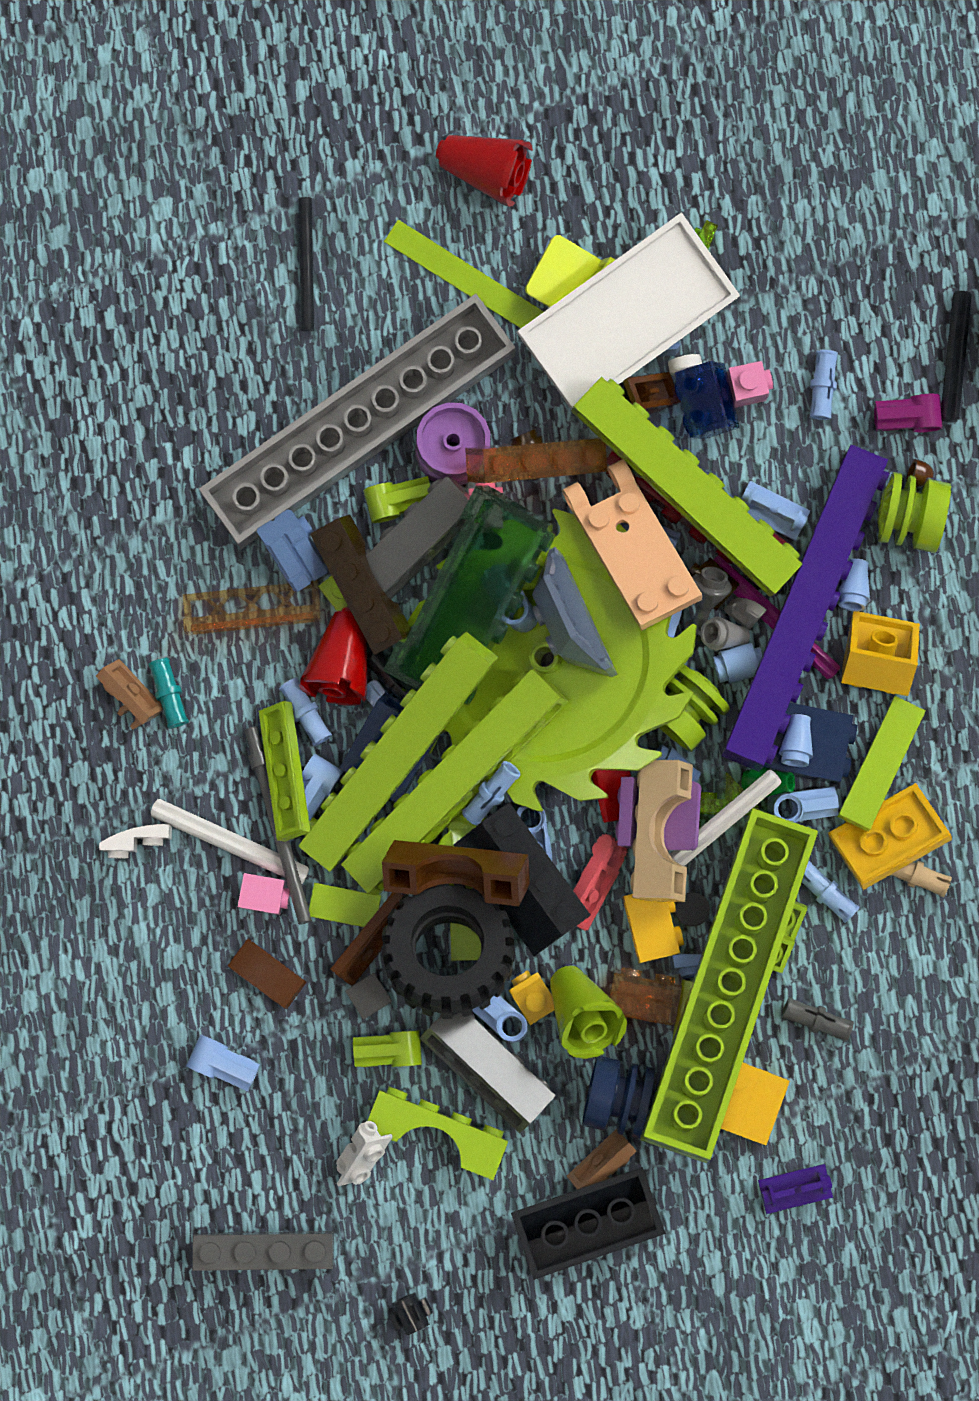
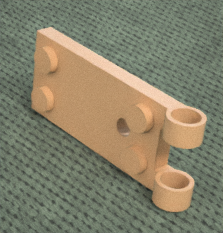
M622 459L607 467L608 473L619 493L593 506L590 505L583 488L578 482L562 489V493L570 510L579 522L642 631L701 601L702 593L635 482L629 466ZM620 523L629 525L628 531L624 533L618 532L616 527Z

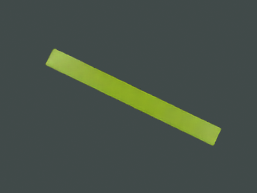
M397 220L384 240L386 244L468 296L472 297L474 294H477L487 308L520 329L544 312L400 220Z

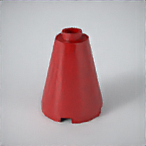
M449 135L445 140L442 139L436 149V159H439V166L502 205L510 207L515 204L511 200L514 194L521 196L528 180L532 160L526 158L527 150L533 151L529 141L521 139Z
M344 607L342 611H336L333 614L301 676L299 687L311 697L316 698L318 692L327 695L326 702L356 706L360 705L361 699L365 702L367 696V640L349 607Z

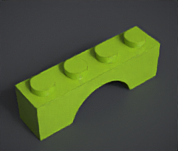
M391 1086L388 1087L387 1092L379 1090L368 1121L376 1124L380 1136L391 1134L393 1136L391 1140L397 1142L405 1133L412 1129L425 1126L438 1128L446 1132L455 1141L460 1152L461 1168L494 1180L508 1144V1140L502 1138L504 1131L487 1124L481 1130L470 1125L471 1118L454 1111L451 1117L438 1113L439 1105L421 1099L418 1105L406 1100L408 1093Z

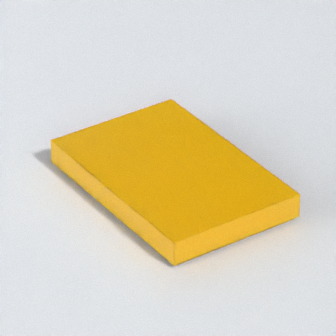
M916 783L883 801L868 832L849 822L828 832L829 839L863 890L952 840L950 832Z

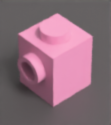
M762 361L731 367L727 371L726 379L733 408L767 400L769 390L773 389V381L770 370H764Z

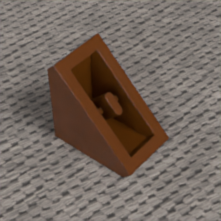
M670 372L631 377L622 382L621 388L625 392L623 397L631 404L634 402L640 404L649 415L681 403Z

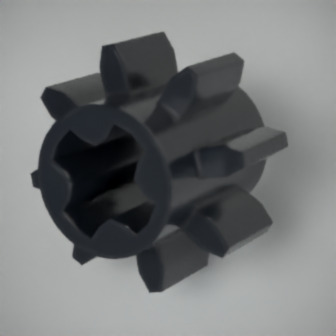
M414 1292L392 1303L395 1312L390 1313L389 1318L395 1331L403 1328L407 1336L430 1325L426 1316L432 1314L433 1311L426 1297L419 1300Z

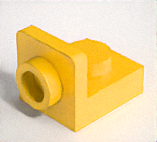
M527 970L511 980L514 987L508 991L529 1025L554 1011L552 995L538 972L531 975Z

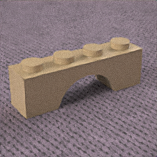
M655 760L637 773L639 800L634 813L637 822V833L632 846L635 866L630 880L633 898L644 901L685 902L687 867L677 863L668 853L664 842V828L671 812L681 803L691 799L692 764L680 760Z

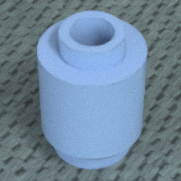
M750 642L722 650L720 655L712 657L719 682L728 681L731 684L754 677L762 658L760 647L754 648Z

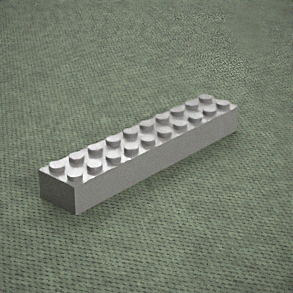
M474 294L200 487L199 491L239 548L243 549L259 537L256 532L257 528L270 520L274 521L276 516L287 509L292 510L293 513L420 424L423 416L433 407L451 402L515 357L516 347L478 295Z

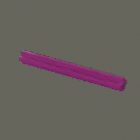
M716 556L713 560L740 584L733 593L738 598L752 600L767 609L760 618L773 629L780 611L722 557ZM814 643L811 652L815 653L816 656L812 666L826 679H832L840 670V666Z

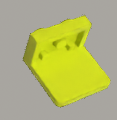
M556 235L551 238L525 286V292L550 308L614 262L615 259L608 257L601 260L561 235Z

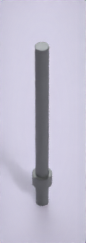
M250 727L244 730L251 753L248 756L252 771H256L298 924H306L311 922L312 919L290 841H278L276 838L265 754L258 727Z

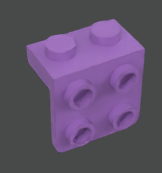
M621 777V787L617 795L620 805L619 821L615 829L618 839L617 846L632 849L637 833V822L634 813L639 800V788L637 786V778ZM692 781L691 799L677 806L667 819L664 828V842L667 850L693 851L698 847L701 786L697 782Z

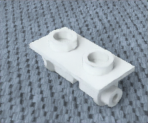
M372 1121L361 1123L351 1138L353 1143H349L337 1159V1171L342 1174L337 1185L342 1186L350 1183L357 1185L367 1180L371 1175L370 1171L384 1155L385 1148L393 1136L391 1134L380 1136L376 1124Z

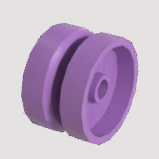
M444 403L433 407L423 416L417 428L415 457L420 470L431 481L435 482L440 478L444 479L448 476L457 480L460 485L472 482L482 473L490 450V430L486 420L476 409L463 403ZM450 442H455V443H457V446H455V447H452V446H449V445H450Z

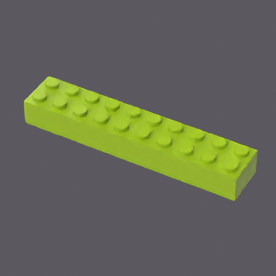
M754 808L749 813L640 1138L641 1141L704 1163L711 1160L818 834L817 830Z

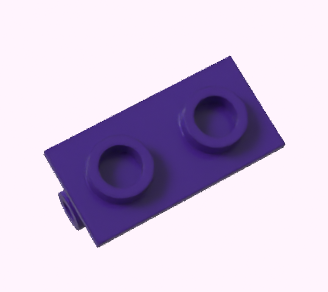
M825 1164L758 1180L766 1214L833 1198L831 1191L832 1182L830 1176L827 1175Z

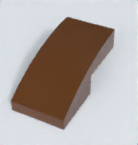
M250 939L245 941L228 964L229 968L286 1010L307 983Z

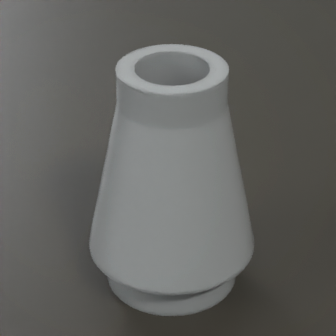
M713 617L707 620L702 625L700 632L702 642L714 651L747 644L750 639V633L746 627L739 626L721 617Z

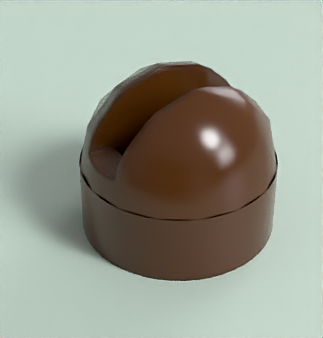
M914 459L909 467L906 482L910 475L915 476L916 488H923L928 478L934 477L933 468L924 461Z

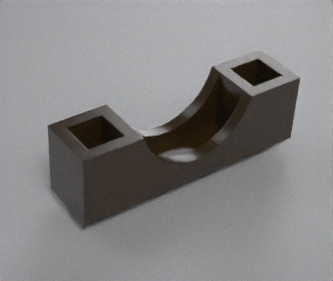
M350 514L339 517L310 533L374 655L414 635L399 605L384 593L376 581L367 561L366 543Z

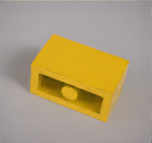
M633 894L623 896L622 899L638 964L680 954L679 946H684V940L680 926H673L670 914L676 912L675 903L644 901L633 898Z

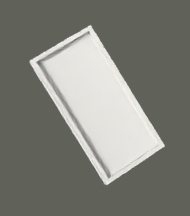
M681 212L516 333L572 410L573 406L601 376L606 381L612 379L617 384H620L733 302L740 294Z

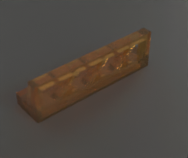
M311 581V584L302 589L312 590L313 605L294 606L289 602L296 593L289 583L183 594L184 632L187 636L322 622L318 581ZM290 591L286 598L278 593ZM273 593L282 601L276 609L261 610L255 605L263 594ZM256 595L252 601L245 596ZM230 597H240L248 604L243 612L228 614L222 609ZM223 598L218 605L211 600ZM205 600L215 608L209 616L192 617L191 602Z

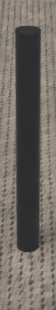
M300 197L298 198L301 331H314L312 198Z

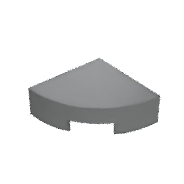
M735 598L723 610L750 631L767 609L752 600Z

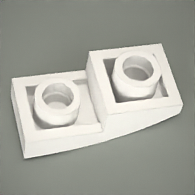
M155 824L132 828L100 842L99 850L108 852V858L127 859L129 852H137V839H143L142 845L163 846V839L172 840V826L170 824Z

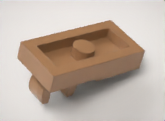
M120 659L103 667L96 675L103 684L104 689L124 704L118 710V715L122 716L130 711L135 716V721L130 725L131 729L147 723L163 711L162 704L156 700L155 696Z
M615 1129L567 1177L577 1189L609 1179L608 1176L610 1174L612 1175L616 1170L628 1163L636 1149L623 1135L618 1134L617 1129Z

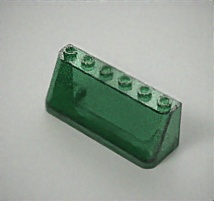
M488 485L475 486L460 518L466 521L408 637L398 640L383 670L418 690L424 683L420 679L421 675L432 662L436 665L440 663L445 656L440 651L452 636L458 639L467 631L490 651L495 643L499 645L503 641L509 628L505 623L510 613L515 614L523 602L524 595L520 593L525 583L533 581L540 567L536 562L541 552L546 553L554 541L555 534L551 532L553 528L551 523ZM478 687L474 689L464 704L469 705L472 702Z

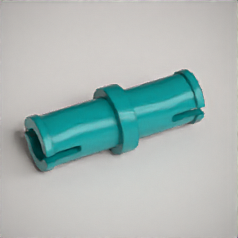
M161 658L150 662L148 666L151 669L157 688L155 697L157 701H161L167 720V727L173 729L189 723V720L186 717L180 697L182 689L180 685H176L169 658Z

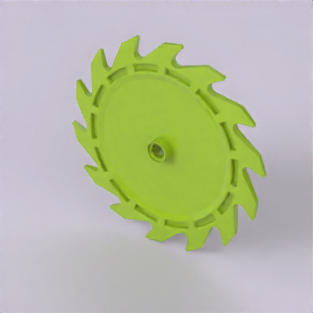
M555 508L552 512L560 526V533L556 537H549L517 520L504 521V529H492L504 538L505 545L502 549L458 550L436 565L438 570L458 573L459 581L456 585L419 602L408 619L410 627L429 623L432 625V633L404 667V671L409 675L408 680L415 687L423 681L420 677L432 662L438 665L445 655L440 651L452 636L458 639L466 631L499 657L440 733L441 735L444 732H449L452 745H458L466 737L465 731L473 722L481 721L490 712L489 707L494 700L502 695L506 696L514 688V680L524 671L529 672L531 669H535L541 672L569 702L510 761L520 771V777L510 786L507 793L514 803L538 812H542L543 808L535 793V787L541 782L555 787L580 802L608 798V794L591 781L593 772L597 770L640 771L660 758L662 752L640 748L638 746L639 737L680 718L694 695L692 691L669 696L666 695L665 688L693 655L697 625L691 624L677 637H669L668 628L671 615L641 631L574 514ZM620 524L617 525L616 530L618 532H626ZM556 547L564 556L618 675L609 677L567 663L559 654L554 656V660L549 666L542 667V657L546 653L551 652L546 641V637L550 636L546 624L540 626L537 622L536 626L528 632H518L501 619L498 607L481 580L485 572L495 565L498 566L506 563L509 566L515 559L530 554L540 555L543 562H545L549 549ZM537 575L525 578L524 580H535L537 578ZM522 588L529 602L536 606L537 604L532 596L534 589ZM524 607L518 608L515 611L513 620L522 617ZM435 742V744L433 745V747H432L431 751L429 752V754L432 753V751H433V749H434V747H435V745H436V742Z

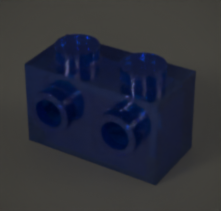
M708 361L675 372L677 381L675 383V392L678 399L682 402L684 411L683 425L690 438L707 439L740 428L725 363Z

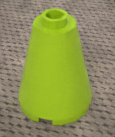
M570 965L558 969L551 977L550 986L561 1045L571 1056L576 1058L588 1059L598 1057L604 1054L603 1049L611 1043L615 1047L624 1036L627 1026L624 1013L580 968Z

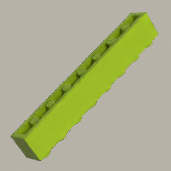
M601 376L573 406L571 412L621 459H624L637 474L769 597L776 594L803 565L798 560L800 557L799 553L790 544L785 542L782 545L772 536L775 533L772 527L762 519L756 521L748 513L750 508L742 499L736 495L733 498L730 497L723 490L725 487L724 483L715 474L709 472L707 475L697 466L700 463L697 457L687 449L681 451L673 443L675 438L667 429L661 425L658 428L655 427L648 420L649 413L637 402L631 404L622 396L625 392L619 384L612 379L606 381Z
M467 631L458 639L452 636L440 651L445 655L440 663L436 665L432 662L420 677L424 681L423 685L418 691L412 688L400 703L404 708L398 717L392 714L380 729L384 735L379 742L376 743L372 740L360 755L364 761L359 768L356 769L352 766L340 781L344 787L337 795L332 792L320 807L325 811L318 820L313 817L309 821L311 832L304 834L305 838L298 847L329 872L341 862L347 851L355 844L499 659L498 656Z
M531 669L529 672L524 671L513 682L514 688L506 696L502 695L493 701L489 707L490 712L481 721L477 720L465 731L466 737L458 745L450 746L442 754V761L434 770L429 769L424 772L417 781L419 785L410 794L402 795L394 803L393 807L395 809L387 818L383 817L376 821L370 828L371 834L363 842H357L347 851V859L341 865L368 894L380 895L384 891L382 860L394 840L430 844L479 793V786L484 781L488 782L503 761L510 762L569 702L541 672Z

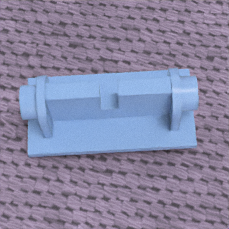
M752 481L749 482L741 498L750 508L748 513L756 521L759 519L764 520L774 531L795 541L810 513V510Z

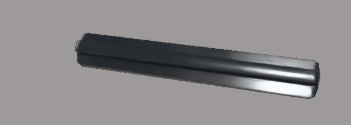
M955 291L952 297L941 402L942 421L949 423L957 422L960 415L972 294L968 291Z

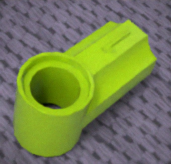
M428 476L397 484L387 482L365 488L363 492L371 523H382L396 519L410 505L415 502L420 503L429 494L427 492L430 487Z
M420 1030L389 1032V1035L353 1037L355 1067L390 1064L391 1067L422 1065Z

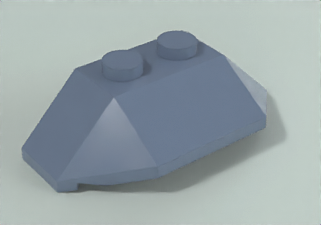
M556 547L549 549L532 594L537 604L532 607V610L540 626L544 624L547 626L550 636L546 637V641L554 656L559 654L567 663L609 677L618 675L564 556Z

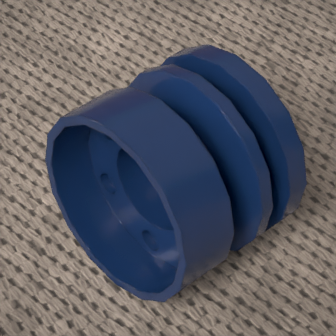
M603 1056L596 1057L586 1098L582 1126L604 1131L612 1116L617 1118L618 1134H624L627 1120L633 1121L631 1137L640 1139L656 1093L655 1068L646 1066L642 1081L636 1080L638 1064L632 1063L627 1076L622 1077L620 1076V1060Z

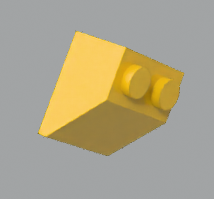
M853 611L844 654L841 683L859 688L864 687L884 691L888 694L908 696L918 665L920 624Z
M742 1062L721 1129L767 1145L790 1081Z

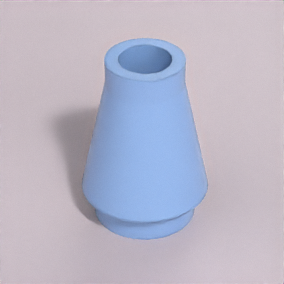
M850 559L849 561L853 562L852 568L846 581L842 580L838 591L841 593L839 606L849 611H863L866 609V604L870 602L869 563L863 559Z
M802 714L791 715L779 750V754L782 756L781 763L793 767H806L809 765V759L813 758L810 730L811 718Z

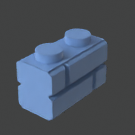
M287 509L276 516L274 521L270 520L257 528L256 532L294 592L302 590L311 584L312 580L316 581L328 573L329 569L324 563L314 541L312 542L309 537L310 533L314 531L304 516L297 518L292 510Z

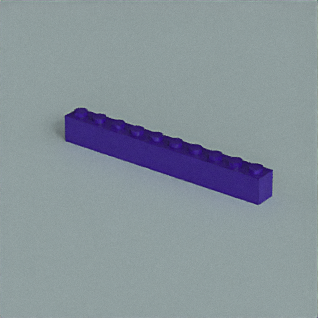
M850 444L801 560L803 565L796 572L725 745L722 757L760 772L765 763L768 765L772 764L778 750V746L773 744L777 732L784 734L791 715L786 713L790 701L793 703L797 702L804 685L798 682L802 671L808 673L816 654L811 652L814 641L821 642L828 627V623L823 621L827 610L833 612L841 593L835 591L839 580L846 581L852 568L853 562L848 561L851 550L858 551L863 541L865 532L860 530L864 519L870 521L876 509L877 502L872 500L876 489L879 491L883 490L890 474L884 471L888 459Z

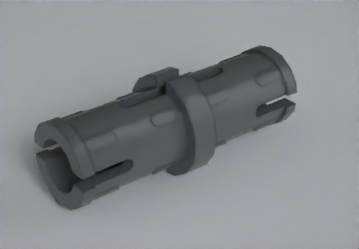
M791 997L787 999L782 1012V1018L807 1026L810 1028L809 1031L813 1033L820 1031L839 1038L844 1042H847L854 1025L852 1020L826 1012L825 1007L818 1006L815 1008Z

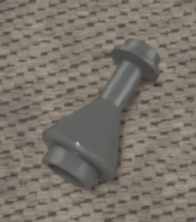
M705 567L702 569L701 575L695 574L692 577L702 593V600L697 602L698 607L694 619L686 621L684 628L687 629L691 624L697 625L695 641H702L700 636L701 627L708 620L710 611L729 595L732 590L728 575L716 567Z

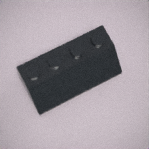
M510 803L504 805L453 844L456 847L528 854L530 884L520 905L499 904L500 910L506 911L511 926L533 956L539 954L591 916Z
M643 1167L511 1212L533 1280L666 1234Z

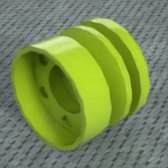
M893 472L880 500L877 516L878 542L888 543L892 530L895 529V545L901 546L907 532L913 533V549L936 553L940 546L947 520L951 484L928 479L922 492L919 493L916 492L915 476L910 475L905 488L901 489L902 473Z
M683 665L676 674L680 681L672 678L667 684V688L670 690L668 695L672 696L692 691L694 695L680 718L659 727V729L682 748L692 752L706 737L704 729L698 723L700 719L716 726L719 720L710 708L725 716L730 710V706L722 698L719 690L698 671Z

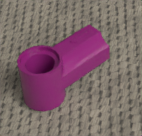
M933 393L911 396L910 399L875 401L874 424L876 432L912 429L913 432L922 433L941 430L940 395Z

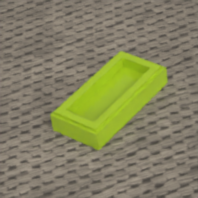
M314 883L309 912L313 918L365 927L379 910L382 896Z

